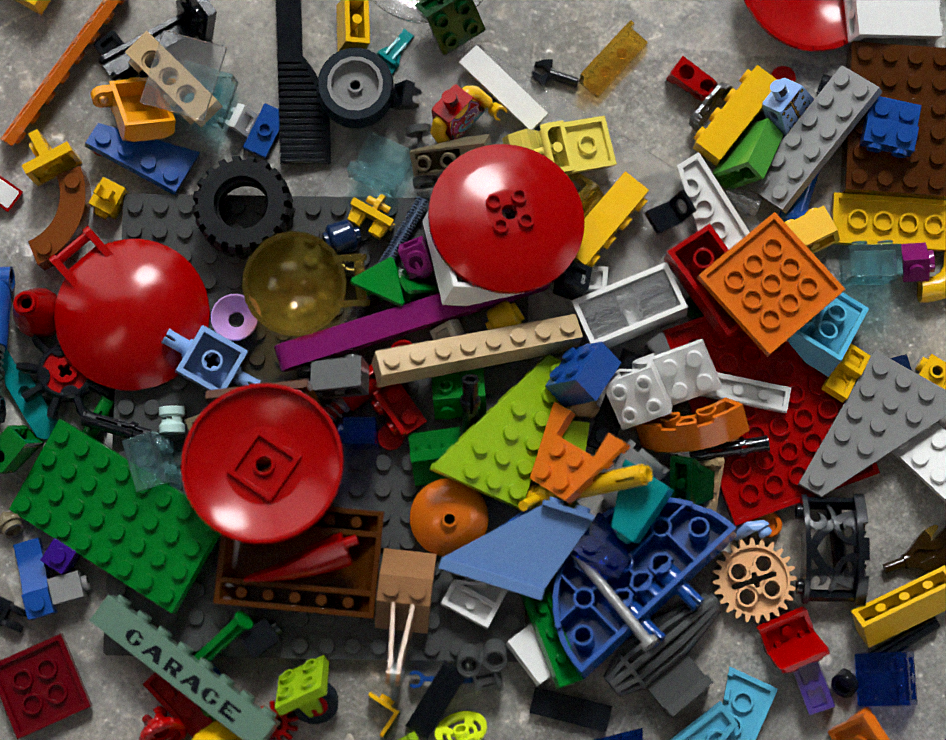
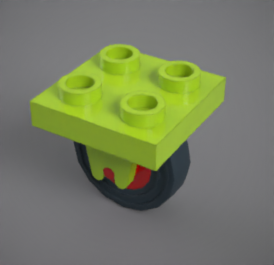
M324 655L316 659H309L303 665L294 669H288L279 676L275 709L280 716L293 710L294 715L298 716V719L308 724L325 723L334 717L338 710L339 697L336 689L328 683L329 661Z

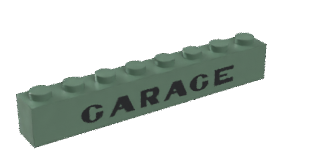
M119 594L118 596L108 595L89 620L241 739L268 740L281 723L275 719L277 714L265 705L263 708L258 706L254 702L256 698L244 689L240 692L233 686L235 682L227 675L222 673L219 676L212 670L214 668L213 664L203 657L199 660L193 656L192 652L194 650L182 641L178 644L171 639L173 634L160 625L159 628L151 623L152 618L142 610L136 612L130 607L132 602L126 597Z

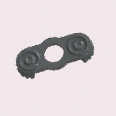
M720 82L692 114L689 126L698 132L702 127L699 124L701 119L711 110L719 98L724 100L733 86Z

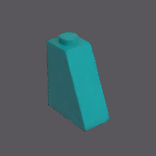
M625 459V461L622 464V468L634 466L636 464L632 461ZM653 476L652 481L647 485L618 491L612 521V528L618 531L616 536L627 544H630L631 541L640 543L674 490Z

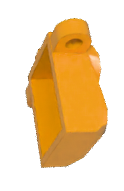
M132 77L125 80L109 81V85L97 86L90 93L93 104L96 107L111 108L122 141L139 142L164 139L175 133L176 119L170 104L163 98L166 93L160 87L155 90L145 80L147 77ZM168 79L167 86L174 85L177 80Z

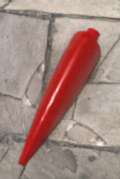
M342 532L323 538L286 560L244 577L243 580L244 582L291 580L351 566L353 562L348 548L359 544L357 535L354 534L344 538Z

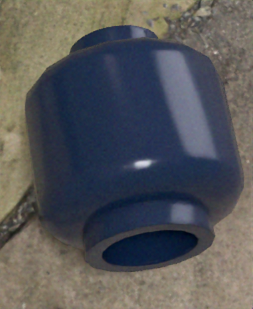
M348 220L328 224L325 232L322 233L326 252H331L336 257L355 252L358 248V241L362 240L358 226L353 227L352 223Z

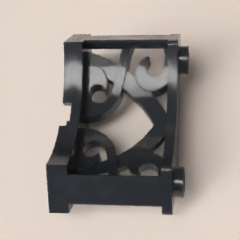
M801 494L800 503L795 505V519L799 520L801 534L800 578H797L795 583L796 594H800L802 604H808V602H854L855 606H865L869 585V575H866L865 569H867L865 561H870V538L864 537L866 535L865 525L868 523L864 494H853V498L807 497V494ZM810 510H827L830 520L827 521L823 514L817 513L819 520L815 522L810 517ZM834 510H850L837 516ZM840 524H842L843 530H845L846 527H850L852 529V535L850 537H846L842 533L841 528L839 526ZM811 528L817 530V532L814 534L812 538ZM833 529L843 543L853 546V553L843 556L837 562L835 569L828 565L817 550L824 537ZM813 560V562L818 568L811 570V564ZM848 561L853 565L851 572H848L845 568L842 574H840L845 562ZM815 576L820 578L818 586L823 585L828 578L831 579L828 590L810 589L812 579ZM836 584H839L841 586L850 588L851 590L834 589L836 587Z

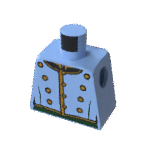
M787 78L773 81L770 85L771 92L762 103L765 118H769L784 134L783 138L814 101V98L802 85Z

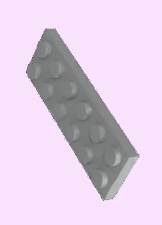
M841 65L780 142L764 179L747 184L746 186L786 214L881 95L882 90L880 87Z

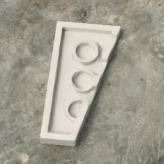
M698 152L677 165L685 192L697 210L693 217L698 231L710 223L727 248L731 249L750 232L704 159Z

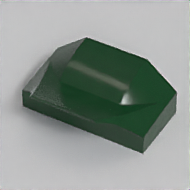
M681 455L671 456L670 488L674 492L670 498L688 500L696 505L712 500L714 498L715 472L702 466L696 459Z

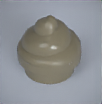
M3 511L0 515V534L6 538L18 536L24 529L23 519L16 513Z

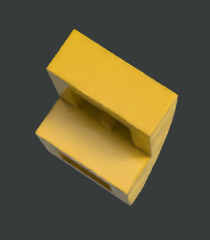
M850 344L842 361L830 376L826 378L821 390L842 403L846 401L856 380L862 375L871 355Z

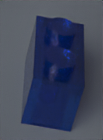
M343 417V424L338 426V434L341 443L344 444L346 449H378V422L375 417Z

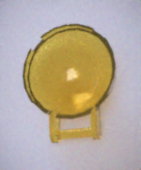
M289 231L276 234L263 241L247 260L242 283L245 302L252 315L271 331L289 336L312 334L327 326L340 312L341 308L370 306V299H367L366 291L356 287V300L344 301L346 295V276L342 263L354 262V273L356 276L365 271L364 261H367V254L337 255L335 250L324 242L322 238L306 232Z

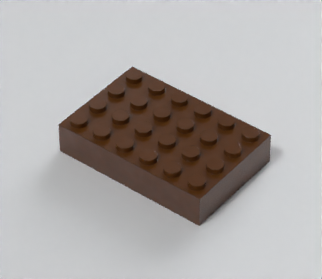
M852 41L846 53V68L880 87L882 90L881 97L922 106L918 121L919 131L915 151L910 157L907 156L906 158L894 157L891 155V152L882 150L881 152H871L866 150V147L859 146L865 115L842 142L840 193L945 200L946 48Z

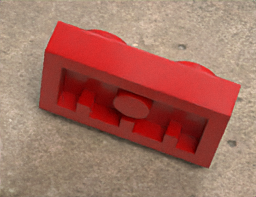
M401 383L388 385L379 392L376 390L372 393L371 399L373 401L370 402L371 406L378 415L383 414L387 420L385 425L392 436L397 435L402 440L408 434H411L427 423V420Z

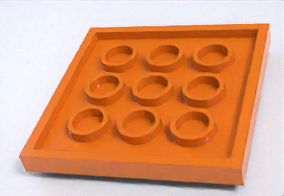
M775 212L697 277L698 281L767 357L846 290Z

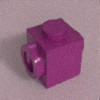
M423 235L399 244L398 253L410 280L416 277L417 279H423L431 275V271H434L430 251Z
M926 242L900 244L899 257H896V272H901L903 282L929 281L930 272L935 271L934 251L927 249Z

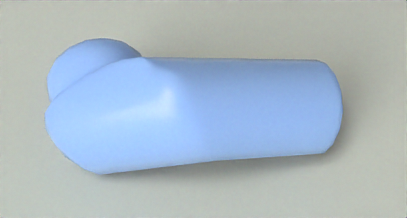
M765 520L748 521L737 527V537L735 540H742L756 531L758 536L763 539L772 534V530L768 526L769 523Z

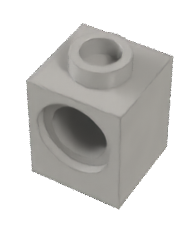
M74 571L47 579L53 605H62L89 597L88 590H91L88 576L84 575L82 571Z

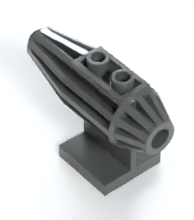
M705 592L702 593L700 596L705 600L700 606L697 604L698 608L694 611L686 603H683L657 616L654 620L650 618L662 633L666 635L662 642L658 641L659 644L656 647H652L644 652L640 648L642 642L634 635L633 637L630 636L617 649L603 677L619 697L648 689L663 707V712L668 718H671L714 683L708 674L705 675L688 655L721 613L719 607L722 604L714 594L707 595Z

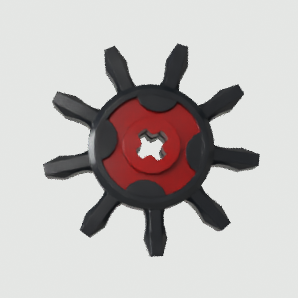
M34 335L31 339L35 347L43 353L39 363L19 362L16 364L19 372L37 374L39 381L36 386L26 390L22 397L27 403L46 393L52 398L47 409V417L52 421L57 417L62 402H74L76 412L82 417L83 412L87 409L82 398L90 391L109 399L112 395L107 387L99 385L81 374L68 360L60 345L49 348L43 339L37 335ZM64 370L68 372L70 370L72 374L70 376H63L62 371Z

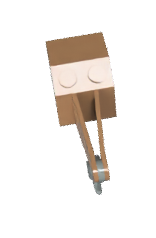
M384 548L377 591L375 628L389 629L386 684L392 687L393 701L397 700L400 684H403L405 668L403 666L413 632L428 634L437 554ZM394 630L405 631L398 663L394 662L392 666Z

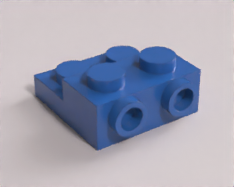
M879 96L866 112L859 146L866 147V150L871 152H881V150L891 152L892 156L898 158L910 157L915 151L919 131L918 121L922 105Z

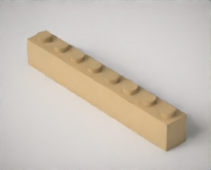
M576 314L378 350L375 351L372 367L378 387L565 352L571 347H578L583 335Z

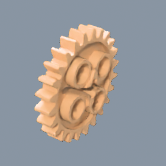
M749 538L747 546L743 540H739L738 549L733 544H730V554L725 551L721 552L725 560L715 561L720 570H712V573L717 575L718 579L711 581V584L718 585L719 587L713 594H721L720 603L728 604L725 612L728 613L735 610V619H738L743 614L744 622H748L750 617L753 616L755 623H759L761 615L765 621H770L769 613H772L775 617L780 616L777 608L787 610L788 608L784 601H793L792 596L788 593L789 591L796 590L794 586L790 585V581L796 580L797 577L790 576L789 573L795 569V566L787 567L786 565L790 560V556L782 558L783 548L774 551V542L765 547L764 539H760L758 544L755 545L754 539ZM758 557L767 559L768 568L766 571H760L757 568L756 560ZM734 565H740L743 568L744 574L741 579H735L732 576L731 569ZM770 572L776 573L775 577L757 582V587L754 584H750L738 589L732 588L733 584L751 579V573L754 577ZM769 581L773 582L777 587L774 596H769L765 592V585ZM742 590H748L752 594V601L748 605L740 600Z

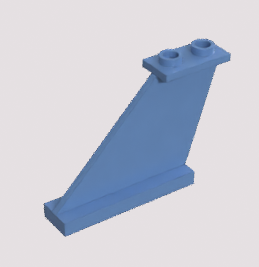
M550 496L549 501L543 500L541 506L442 557L439 568L541 600L545 587L592 521H594L595 515L589 514L590 508L575 504L574 509L564 506V500Z

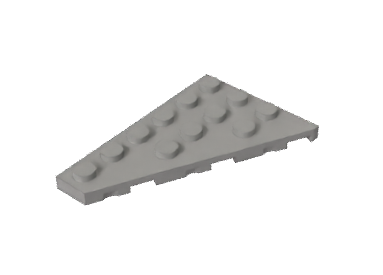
M874 351L798 485L818 497L826 495L946 416V390L883 354Z

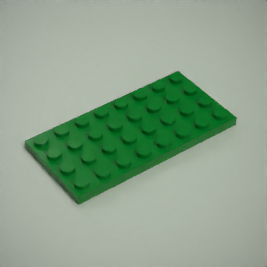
M62 419L58 420L9 508L10 511L18 514L21 518L51 537L58 539L79 555L174 614L177 613L221 534L210 527L197 514L186 494Z

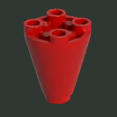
M33 288L17 294L13 301V319L18 329L31 338L34 335L40 338L53 336L56 332L54 312L57 295L46 288Z

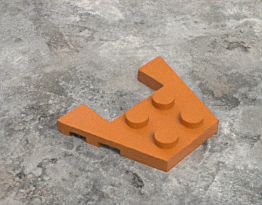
M554 402L530 479L571 504L595 482L593 479L604 468L608 470L614 464L613 460L621 452L625 454L631 446L608 433L595 456L588 454L562 438L576 414Z

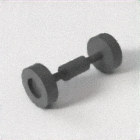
M418 123L406 127L407 137L417 138L418 147L416 149L425 147L423 146L422 137L431 135V125ZM422 175L415 177L412 180L413 188H433L438 180V176Z

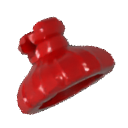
M157 706L153 709L155 712L154 718L148 714L143 716L142 722L146 726L141 731L139 740H184L188 730L185 723L179 718L167 716V710L162 706Z

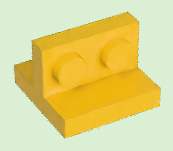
M38 129L28 133L32 140L28 144L36 158L21 166L26 175L37 186L57 177L56 175L82 164L79 155L68 141L52 149L49 142Z

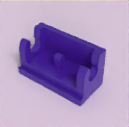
M819 661L806 664L793 672L809 715L835 707L833 696Z

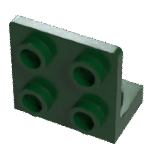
M421 0L414 4L417 12L428 23L443 55L450 53L485 31V26L473 0Z

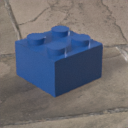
M602 341L592 344L587 343L575 348L571 347L563 354V360L559 366L550 373V379L545 387L564 407L595 402L622 362Z

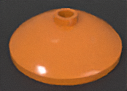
M449 478L433 481L422 488L415 497L410 510V525L416 540L427 551L442 557L484 536L488 526V509L480 492ZM447 514H452L455 519L453 523L448 524L444 521V517Z

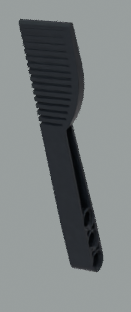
M275 0L280 164H331L330 119L319 101L317 91L318 77L311 65L303 57L301 0Z

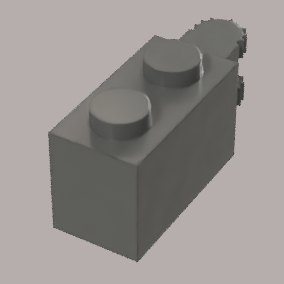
M350 354L346 355L345 358L338 359L323 357L320 361H311L310 366L298 367L295 370V376L299 378L311 377L309 382L319 400L369 395V365L362 356Z

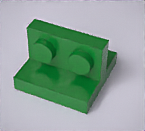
M460 427L408 434L415 486L428 485L433 481L447 478L430 470V467L447 452L446 450L451 445H454L461 437Z

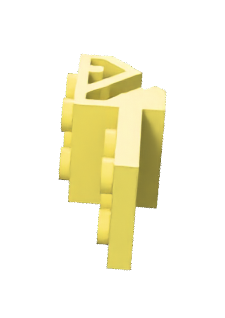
M605 116L568 122L563 120L540 125L541 130L539 131L524 129L502 138L503 144L526 147L546 156L556 163L567 175L617 165Z

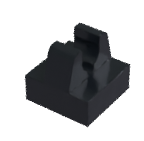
M409 80L394 84V96L390 108L398 111L419 108L420 104L414 103L412 98L413 96L421 95L422 91L415 86V82Z

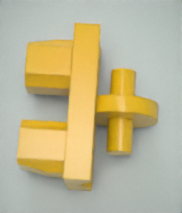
M380 194L376 199L369 195L366 202L373 205V207L355 197L350 203L352 209L347 218L352 225L360 228L365 218L372 220L373 223L368 233L379 240L388 230L392 232L395 227L394 219L380 212L381 210L389 214L392 208L384 204L387 196Z

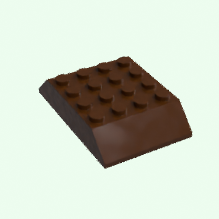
M330 506L325 514L306 531L277 543H244L221 534L213 603L374 619L384 511ZM342 532L344 538L354 534L357 535L359 544L348 548L353 562L351 566L291 580L270 582H244L243 580L244 577L286 560L323 538Z

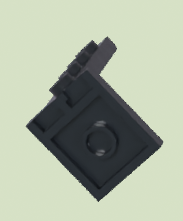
M177 0L176 7L181 13L148 30L167 51L195 36H198L205 45L213 41L217 11L209 0ZM141 35L109 51L98 59L99 64L112 81L135 70L128 63L131 58L125 51Z

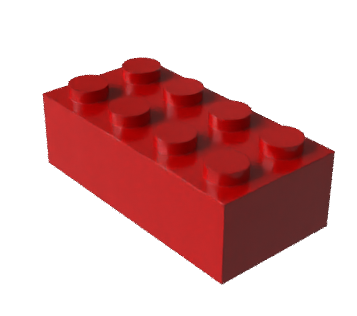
M709 223L668 250L664 261L668 263L669 268L724 343L743 329L697 279L699 274L729 250Z

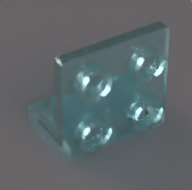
M370 132L356 161H351L347 168L348 177L395 198L411 164L409 153L411 149Z
M150 431L122 441L137 492L162 484L175 486L180 484L181 469L178 463L174 462L172 456L174 446L170 437L162 433Z

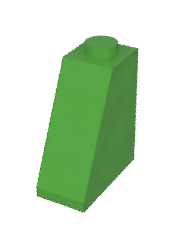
M769 118L750 124L713 170L712 174L727 191L764 179L784 134Z

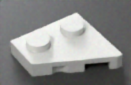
M453 580L440 605L487 630L508 590L481 581Z

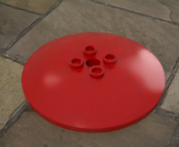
M487 145L459 156L438 178L428 207L430 235L443 261L466 282L490 292L519 294L534 291L550 284L567 270L575 259L583 240L584 210L573 182L556 163L546 156L517 145ZM505 208L512 209L516 217L507 219L502 215V210Z
M258 383L238 387L210 403L190 428L181 458L184 489L197 514L210 527L222 535L236 541L251 544H269L284 541L301 534L314 525L334 501L342 480L344 465L340 436L326 411L316 401L301 391L272 383ZM265 458L271 460L270 470L267 472L258 471L257 465L260 460Z

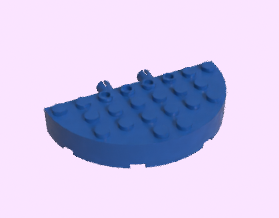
M669 498L640 543L631 541L630 544H627L616 536L618 531L612 528L614 507L596 517L575 545L587 557L650 636L654 634L660 642L665 639L666 635L662 633L650 618L676 595L692 611L698 608L697 604L700 606L705 599L688 584L689 581L737 537V527L725 517L709 508L706 509L693 504L691 501L678 498ZM569 554L556 574L553 590V614L565 653L577 672L585 679L633 634V631ZM562 626L564 627V630H565V632H566V635H567V637H568V640H569V643H570V645H571L572 650L570 649V647H569V645H568V643H567V641H566L565 635H564V633H563Z

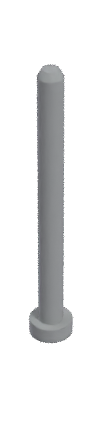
M575 546L570 555L642 642L640 648L644 652L650 650L657 644L658 638L654 634L650 636L587 557Z

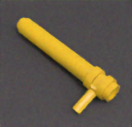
M638 464L601 472L593 478L595 482L577 499L647 485L653 479L652 470L648 465ZM534 484L529 486L526 498L519 502L518 507L521 511L533 510L541 506L543 500L549 501L550 496L563 499L543 486Z

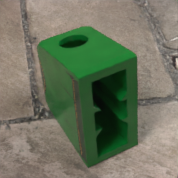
M8 425L0 434V474L16 472L44 443L26 425Z

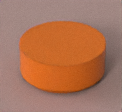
M774 512L756 519V521H767L769 523L768 526L772 530V534L764 538L775 537L782 529V521Z

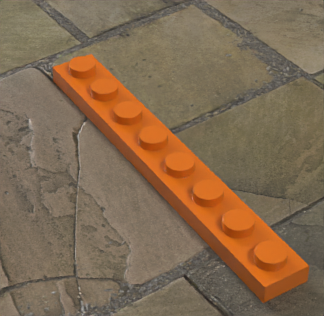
M102 0L0 138L2 142L8 146H13L14 143L18 145L26 135L24 132L25 128L29 123L33 125L41 115L39 109L44 103L47 105L51 102L56 94L54 92L56 86L59 83L62 85L71 74L68 70L74 63L77 65L83 59L85 47L88 43L92 45L100 35V32H98L99 28L103 23L107 25L115 15L113 12L117 4L122 5L125 0Z

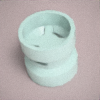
M184 406L159 407V416L162 419V423L159 425V434L176 435L185 433V424L183 423L185 415Z

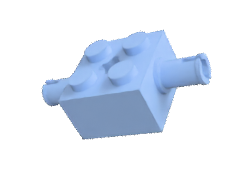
M204 325L201 326L194 340L192 338L188 340L172 331V329H169L166 335L175 341L165 336L161 342L182 354L181 357L183 359L175 373L207 391L224 389L229 384L232 385V383L241 387L250 385L248 382L251 384L261 382V380L241 370L240 364L248 350ZM213 355L216 357L215 362L218 366L213 365L209 368L206 366L207 361L204 359L205 357L210 358Z

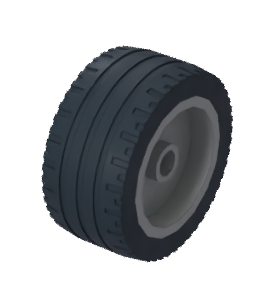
M354 47L340 50L328 58L320 70L317 91L320 104L330 119L346 128L362 129L374 125L386 115L393 101L394 84L391 71L382 58L370 50ZM354 86L360 87L357 90L352 89Z

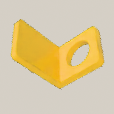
M370 691L368 696L394 713L379 735L384 737L400 713V710L393 706L395 701L384 693L379 697Z

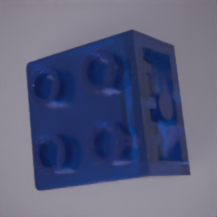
M914 651L855 654L856 678L859 682L857 691L859 707L912 706L918 704Z

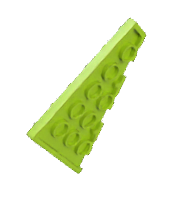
M546 355L539 360L536 366L524 375L525 377L514 387H511L494 407H491L476 424H473L454 445H451L446 450L447 452L437 462L431 465L430 470L519 509L518 504L526 498L532 480L530 475L554 402L558 403V400L545 385L550 379L549 375L552 370L558 367L562 361L551 355Z

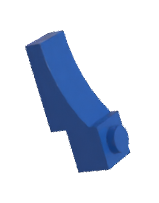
M41 538L13 545L21 579V596L28 620H36L58 613L57 606L52 603L47 579L51 578L48 565L40 561L44 555Z

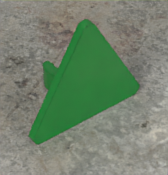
M392 257L356 275L350 281L351 285L366 291L367 296L373 294L380 297L379 301L381 302L387 300L398 306L404 304L395 260Z
M396 267L400 284L405 290L403 292L404 302L410 303L423 298L422 293H440L438 284L424 278L417 279L416 277L410 280L406 270Z

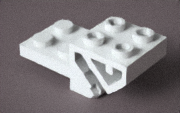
M699 339L658 355L652 353L636 359L632 362V369L617 370L604 390L622 430L671 414L673 405L721 389L722 383L703 339Z

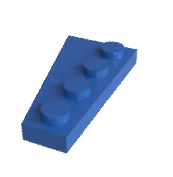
M97 123L85 142L86 148L171 194L178 192L200 155L198 151L160 140L122 141L118 128Z

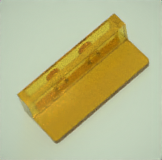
M632 20L622 28L580 74L579 83L597 99L648 45V42L633 29L635 23Z

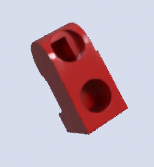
M684 56L678 60L665 79L672 85L676 84L686 92H689L701 102L718 85L711 76Z

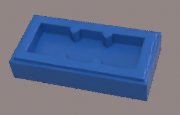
M264 103L243 146L244 150L267 159L279 135V109Z

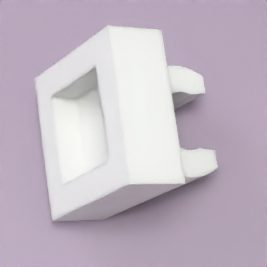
M238 103L236 107L231 108L230 111L233 114L230 120H225V123L240 136L247 138L258 115L246 105Z

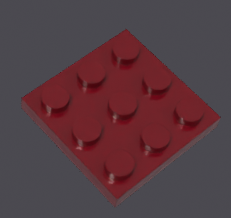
M63 633L0 660V698L17 739H21L93 706Z

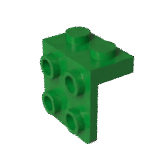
M483 368L432 377L435 420L462 418V407L460 405L462 377L468 374L478 376V395L481 398L478 416L486 414Z

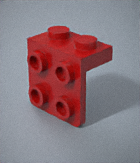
M804 606L756 626L765 653L782 674L792 673L806 664L818 662L830 653L828 646L816 634L808 611Z

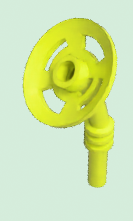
M459 711L448 715L437 725L435 738L436 740H443V735H445L447 740H452L451 737H455L456 740H481L487 732V722L480 713ZM464 720V723L456 725L453 729L449 728L450 725ZM474 722L481 726V731H478L476 725L473 724Z

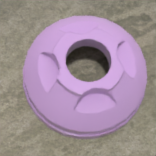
M229 294L220 298L215 303L211 312V323L216 333L230 341H240L246 339L255 331L258 324V311L248 297L241 294ZM240 313L244 316V322L240 327L230 325L229 319L232 314Z

